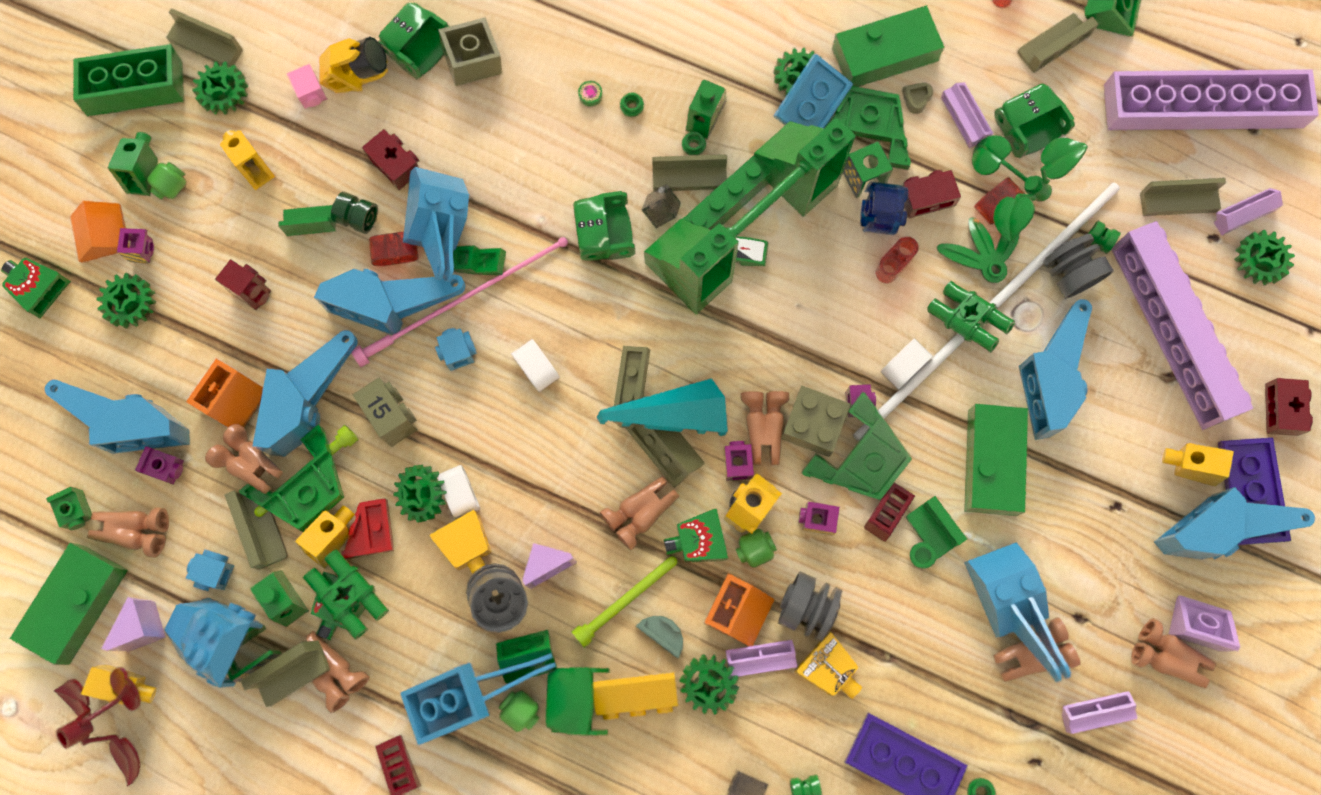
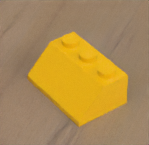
M675 673L593 682L596 716L602 715L603 720L618 719L619 713L629 712L630 717L646 715V710L657 709V714L673 712L674 706H678Z

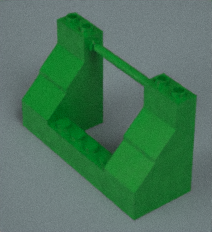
M837 117L824 129L789 121L683 219L678 220L644 251L645 264L697 315L732 283L739 241L736 239L737 236L781 196L802 217L808 214L839 185L856 135ZM768 184L774 188L731 228L723 226Z

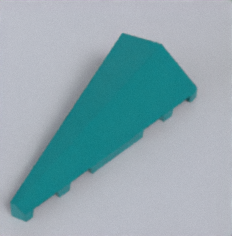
M712 378L602 409L596 417L600 424L613 421L621 422L622 426L629 427L633 423L643 424L645 429L682 432L683 429L697 430L698 434H705L707 431L718 432L719 436H725L728 432L725 396Z

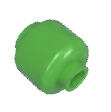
M171 162L167 164L159 163L147 177V182L151 186L149 191L161 200L164 197L174 199L187 183L184 178L186 174Z
M756 529L753 534L749 532L739 538L740 547L736 549L741 563L747 562L753 568L771 561L774 558V552L777 551L769 532L764 533L761 529Z
M522 690L516 693L511 691L498 707L501 710L499 714L500 719L515 732H520L524 728L530 730L540 718L536 715L539 710V704Z

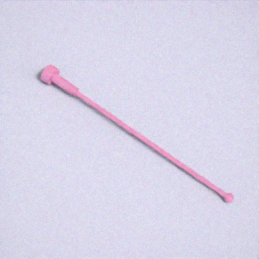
M565 237L559 238L558 242L396 334L392 336L387 335L364 349L358 345L352 351L353 357L360 367L370 363L368 359L370 356L392 345L395 339L558 247L567 246L568 240Z

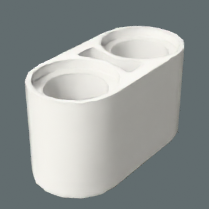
M914 338L880 372L899 390L933 356Z
M533 339L511 353L538 392L560 378Z
M462 465L439 474L438 481L444 480L445 482L441 489L447 491V494L444 496L455 520L472 510H480L479 503Z

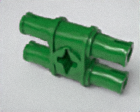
M950 281L945 286L943 295L958 303L959 306L956 309H951L935 298L927 308L928 313L944 322L946 329H952L964 337L966 342L974 341L990 353L997 347L999 338L993 336L982 327L989 323L1007 335L1015 325V320L997 310L998 307L995 303H989L978 296L977 292H968L953 281Z
M336 549L324 558L338 576V580L334 584L330 585L317 568L308 571L303 576V579L317 594V602L322 604L332 615V620L341 623L356 640L368 630L353 612L357 605L362 604L376 621L383 618L389 610L375 594L374 585H370L359 572V568L351 566ZM343 589L350 590L348 593L350 598L348 600L342 598L344 596Z

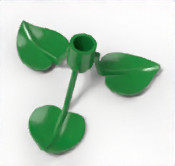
M997 135L988 136L976 145L972 156V165L976 172L985 176L991 175L1002 164L1025 182L1024 189L1028 194H1017L1015 199L1005 197L995 208L994 223L1004 238L1014 242L1018 234L1027 227L1035 212V206L1032 201L1043 202L1051 196L1052 187L1048 184L1050 179L1055 180L1064 177L1078 164L1088 149L1085 143L1070 138H1057L1051 141L1041 154V162L1044 164L1040 169L1042 178L1040 176H1030L1027 178L1004 160L1012 150L1009 141L1004 137Z

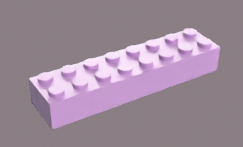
M1313 69L1114 71L1104 84L1108 130L1305 128L1319 116Z
M1155 221L1128 232L1111 250L1201 429L1205 430L1254 409L1251 404V397L1243 389L1237 370L1231 366L1226 356V349L1214 333V326L1207 319L1202 309L1201 300L1195 296L1190 286L1189 277L1180 267L1178 256L1171 249L1164 229L1160 228L1158 222Z

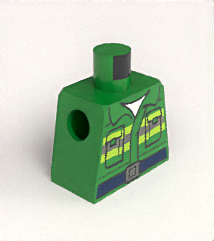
M702 80L688 109L686 131L698 132L708 140L727 100L724 87L707 80ZM701 116L705 121L701 122L697 119H699Z

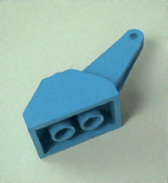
M414 167L410 172L403 243L423 247L434 272L435 279L441 280L443 277L444 281L450 282L454 272L453 251L458 245L467 220L469 193L462 178Z
M352 269L320 283L314 298L328 313L394 335L400 331L403 325L402 318L456 297L465 291L466 286L462 277L456 274L452 276L450 282L444 281L443 277L441 280L435 279V277L381 281L378 274L369 269H364L363 271Z
M1080 299L1076 301L1067 312L1044 351L1033 353L1019 365L1035 440L1050 438L1065 429L1086 400L1087 384L1085 380H1082L1081 372L1077 369L1092 312V305L1088 300Z
M341 331L288 373H285L283 370H266L253 447L271 456L285 457L302 444L300 440L302 437L320 424V413L316 404L358 344L356 336L351 331Z
M51 380L45 386L47 396L90 427L89 445L116 454L144 450L145 446L158 449L190 445L189 429L164 408L154 404L151 400L143 398L142 395L130 394L126 395L125 399L114 401L59 380Z
M1234 487L1209 496L1156 539L1154 543L1165 555L1201 560L1211 557L1217 559L1222 555L1228 557L1239 549L1237 544L1243 539L1310 527L1315 522V515L1307 508L1246 503V499Z
M1013 543L964 562L995 637H1002L1014 632L1056 682L1062 681V676L1065 679L1070 678V669L1044 621L1049 618L1046 589L1035 564L1018 543ZM1030 625H1033V627H1034L1035 631L1037 632L1039 638H1038L1037 635L1034 633V631L1032 630V628L1030 627Z
M552 653L529 662L475 677L471 663H467L401 692L400 695L417 744L421 745L487 718L489 713L485 701L535 675L556 667V664L552 663L539 668L484 697L478 683L537 665L553 658Z

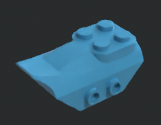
M208 597L195 602L177 604L164 631L174 645L179 657L196 670L198 676L207 679V683L222 688L234 687L236 684L226 674L248 628H262L263 624L255 620L256 614L246 611L242 606L230 603L228 606Z

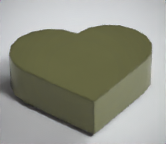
M918 83L903 87L902 93L908 110L911 113L919 114L925 109L927 102H929L933 95V88L930 84Z

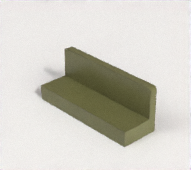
M170 9L168 13L175 20L166 36L170 43L213 62L217 61L220 65L224 61L230 67L235 65L243 49L233 35L175 9Z
M1072 13L1020 47L1017 53L1031 71L1035 73L1089 38L1098 26V23L1093 17L1083 23L1075 13Z
M727 155L652 157L653 192L715 190L727 179Z
M1226 179L1152 181L1140 192L1143 216L1218 212L1221 209L1218 190L1226 184Z
M623 346L614 406L644 397L651 351L648 347ZM613 422L617 426L625 428V426H622L621 422Z
M643 424L626 427V430L674 488L680 485L692 472L705 464L680 432L645 429Z
M235 490L224 494L250 567L260 570L286 559L288 553L273 514L268 511L262 517H257L254 514V510L259 506L258 504Z
M319 640L306 641L297 644L240 681L244 690L259 688L265 706L270 707L327 673L330 667Z

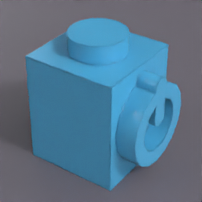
M451 328L442 332L441 336L436 337L439 343L435 347L440 361L445 360L450 371L474 363L472 355L477 354L469 331L463 333L461 328L457 330L456 328Z
M204 549L203 554L196 553L195 557L189 561L186 579L194 581L193 587L209 591L210 587L225 590L235 565L227 563L229 557Z

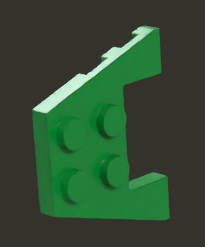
M851 86L830 123L837 117L856 136L890 142L888 160L891 166L909 170L911 160L908 156V143L904 133V120L899 94Z
M862 391L848 412L870 428L839 468H836L815 453L802 470V474L881 500L911 462L912 456L867 394Z
M319 424L300 439L314 458L272 493L270 490L267 494H264L249 484H246L239 490L240 494L301 532H304L325 510L328 512L345 498L326 432Z

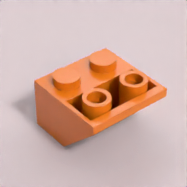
M216 358L186 402L228 428L234 424H239L244 428L261 403L263 387Z
M728 573L704 624L748 647L753 646L775 599L753 585Z

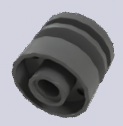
M799 571L793 584H789L781 602L780 608L782 611L778 624L796 630L801 621L806 622L804 635L808 637L814 627H817L814 640L822 642L836 621L843 590L835 587L830 597H828L830 584L825 583L820 591L816 592L814 591L816 578Z

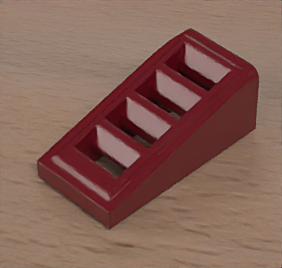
M894 482L866 522L864 529L886 542L915 495ZM891 494L896 495L897 497L905 501V503L902 504L896 499L892 498ZM887 502L888 504L892 505L893 507L898 509L899 512H896L892 508L888 507L887 505H885V503ZM880 511L894 520L890 521L889 519L881 515Z
M398 735L375 746L390 795H403L421 786L402 735ZM398 745V751L386 756L385 750ZM401 756V762L390 766V760ZM403 766L405 767V772L394 776L392 771ZM408 777L409 782L398 787L397 781Z

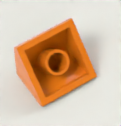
M82 201L70 216L79 262L83 263L117 254L120 228H125L121 205L119 203Z

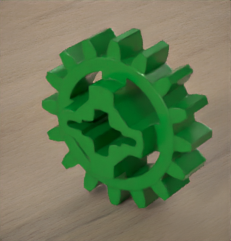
M804 47L801 52H797L796 48H793L792 54L785 51L783 59H777V66L774 67L773 73L775 75L774 83L779 84V92L786 91L785 97L815 51L812 50L807 54Z
M216 61L213 68L205 65L206 72H197L200 79L193 80L197 87L193 88L192 91L196 95L195 99L206 111L211 109L217 115L219 110H221L225 115L228 112V108L236 111L235 104H244L241 97L248 96L245 89L249 85L245 81L246 77L235 65L230 67L224 61L222 66H220Z
M1262 230L1259 233L1255 231L1241 240V245L1235 250L1240 255L1234 259L1237 262H1241V266L1237 269L1238 271H1246L1245 279L1252 276L1254 284L1261 280L1263 285L1271 282L1275 284L1289 275L1288 270L1294 267V264L1289 260L1294 258L1295 254L1288 253L1292 245H1284L1285 237L1277 239L1275 231L1267 235L1266 230Z
M125 273L123 279L117 274L114 275V282L106 280L105 282L108 287L106 289H99L103 293V297L96 298L98 302L103 304L97 308L98 311L103 313L102 318L116 327L120 325L125 329H128L129 323L137 327L139 319L146 322L145 314L154 312L149 306L156 304V301L150 297L155 294V291L149 288L150 284L136 274L131 276L129 273ZM135 287L139 289L141 295L137 294ZM112 307H115V311L118 312V315L114 313Z
M413 465V467H406L405 473L398 474L401 482L394 483L398 488V492L393 493V496L399 498L395 505L402 506L400 514H408L409 521L424 522L435 519V514H441L442 511L439 505L446 504L442 499V495L447 494V491L441 489L445 482L444 480L438 481L437 478L440 474L438 471L432 472L431 466Z
M702 654L699 661L693 658L689 663L690 666L686 665L682 671L684 674L679 682L684 684L680 692L688 694L684 701L686 703L694 702L693 710L700 706L702 707L703 714H706L708 709H711L713 714L716 715L719 707L726 711L729 704L734 703L735 695L739 691V686L735 685L739 677L731 675L734 670L733 666L728 668L724 666L726 659L717 662L716 655L714 654L710 660H707L705 654ZM699 671L698 677L693 680V675ZM726 689L725 695L720 698V692Z

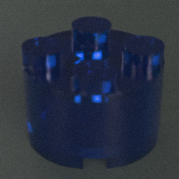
M870 181L865 189V192L869 193L866 200L862 199L860 224L862 227H865L862 231L895 235L899 227L905 226L907 221L904 202L908 198V188L898 184Z

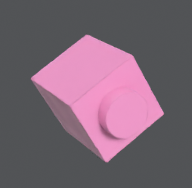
M310 64L287 73L294 91L305 109L315 107L327 99Z

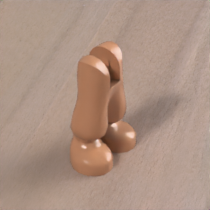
M748 391L741 393V401L749 407V413L746 415V425L752 448L753 465H761V445H770L769 456L771 465H779L781 438L784 427V415L780 412V408L790 400L789 392L773 391L766 393V415L763 414L762 410L763 392Z
M239 424L231 425L223 434L224 443L239 452V456L236 457L229 449L219 444L211 447L205 456L206 463L211 467H226L230 475L248 483L264 494H267L272 488L262 478L260 479L261 475L266 470L268 474L276 477L278 480L283 475L281 469L264 452L253 447V442L248 441L247 431Z
M663 476L623 500L617 511L604 508L599 512L613 532L625 521L632 518V522L616 532L617 537L630 551L637 545V534L647 532L657 519L680 497L675 490L669 492L661 500L656 496V493L668 483Z
M154 508L150 511L149 515L143 511L92 512L91 520L104 523L103 530H88V539L118 545L130 550L142 548L144 554L152 558L158 557L166 543V537L161 534H144L142 531L166 532L169 528V517L165 508Z
M1059 617L1052 619L1048 629L1055 643L1068 640L1069 634L1063 621ZM1021 640L993 655L996 663L1009 661L1015 657L1019 661L1020 665L1000 673L1004 682L1047 671ZM1064 643L1058 646L1068 667L1075 668L1080 666V658L1072 644Z
M1155 618L1150 619L1138 635V639L1143 642L1137 643L1133 647L1131 655L1132 664L1138 667H1145L1150 664L1157 672L1179 678L1206 689L1210 680L1197 673V668L1200 667L1214 671L1217 663L1190 647L1180 638L1171 634L1163 635L1161 621ZM1147 644L1157 647L1160 650V652L1154 651V649Z
M312 631L306 636V640H319L330 667L327 673L312 682L319 692L326 695L325 706L330 713H334L349 701L350 696L348 694L355 693L368 683L370 677L364 671L350 672L349 662L337 653L321 636ZM335 678L339 681L343 689L339 688L335 684Z

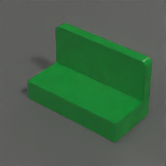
M333 205L283 210V221L278 222V227L286 236L336 232V223L331 220Z
M936 496L906 516L907 521L921 540L930 543L935 548L937 553L936 559L967 540Z
M548 630L496 643L497 662L500 670L529 662L551 653L553 656ZM553 656V658L537 665L502 676L504 682L509 684L539 668L552 663L556 664ZM552 668V669H550V670H547V671H545V672H542V673H540V674H538V675H535V676L547 674V673L553 671L554 668Z

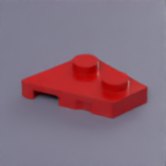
M383 498L360 502L355 513V521L351 524L348 533L349 538L345 550H342L341 555L345 559L394 551L388 499Z

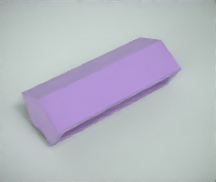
M965 82L955 83L951 88L943 91L941 99L969 148L976 146L985 137L994 134Z
M1269 188L1216 212L1217 220L1214 224L1221 236L1283 206L1281 191Z
M792 640L726 650L728 667H734L732 676H744L797 667L796 653Z
M1129 691L1065 705L1062 710L1065 730L1071 734L1138 719L1135 711L1136 704Z

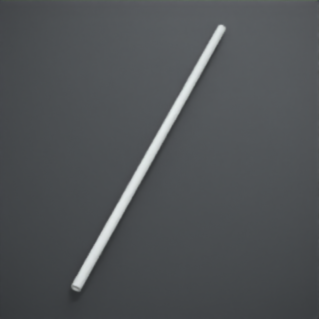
M1112 183L989 303H995L999 308L1044 264L1043 260L1068 241L1120 190L1119 185ZM957 333L878 410L884 419L965 341L964 337ZM863 424L853 434V437L859 442L870 427Z

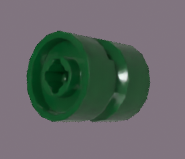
M342 191L333 203L331 220L343 226L350 225L354 230L367 234L375 224L378 206L376 203L363 199L359 200L357 196Z

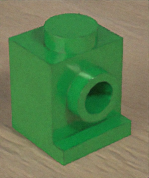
M68 487L46 498L47 502L51 505L60 528L76 530L85 526L86 521L91 520L92 512L81 489Z

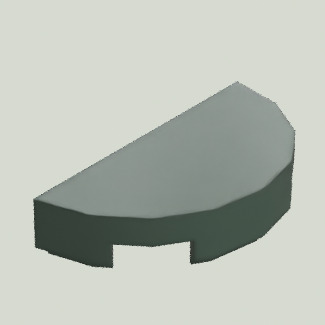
M651 616L643 619L636 625L639 630L676 658H679L683 650V637L680 628L672 620L664 616Z

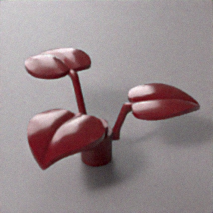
M117 667L111 672L110 685L118 696L93 714H91L89 707V696L81 694L84 688L81 683L76 679L66 681L63 685L56 688L54 692L68 704L78 717L56 729V736L60 745L68 749L80 742L82 746H85L89 743L110 741V753L124 774L127 786L133 784L140 772V759L133 744L126 737L119 739L116 734L89 738L90 734L94 732L91 721L120 701L130 711H135L140 707L141 698L134 682L129 678L127 671L123 667Z

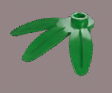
M971 217L968 220L969 231L980 255L971 249L956 244L943 243L937 246L939 253L951 261L969 268L982 270V275L986 281L999 283L1007 276V266L1004 262L1015 250L1020 233L1014 242L1008 241L1001 235L995 250L993 240L985 226L976 218ZM992 266H996L999 269V274L992 272Z

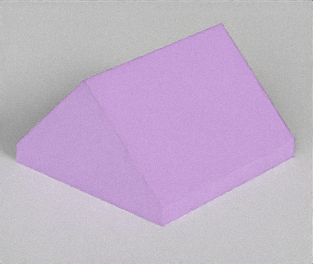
M533 543L522 581L525 586L532 589L577 562L571 553Z
M1180 595L1177 597L1169 634L1220 652L1238 651L1240 649L1231 611Z
M128 597L101 649L130 652L166 638L156 603L151 600Z

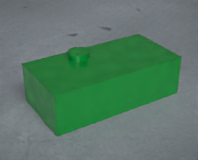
M927 5L837 33L832 45V50L842 75L853 83L852 86L856 87L939 62L945 48Z
M172 44L73 59V100L87 117L184 102L183 61Z
M974 404L968 410L964 512L1018 516L1025 513L1028 408Z
M69 543L9 639L54 665H70L128 570L84 545Z

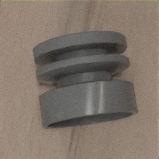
M1091 233L1065 242L1043 260L1046 268L1057 265L1050 271L1051 276L1064 273L1065 276L1057 283V286L1065 299L1091 288L1114 272L1105 256L1094 260L1091 258L1100 249L1098 244L1088 247L1094 241Z
M496 563L484 565L476 570L468 580L466 588L468 604L472 617L480 627L487 631L500 633L511 630L520 624L527 612L528 599L521 580L513 569ZM493 590H497V596H493Z

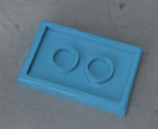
M814 54L773 117L783 125L792 121L805 126L813 125L824 129L853 83L819 55Z

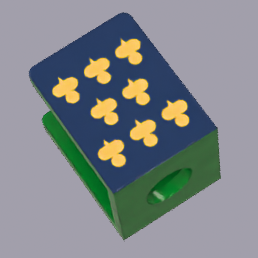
M878 141L850 153L843 174L855 197L858 198L861 196L867 181L877 178L881 187L886 186L893 168ZM869 156L868 162L872 169L865 167L863 163L864 158Z
M265 625L262 628L249 627L240 647L266 630ZM269 650L243 669H240L233 659L227 676L231 681L241 682V679L277 658L282 653L279 650Z

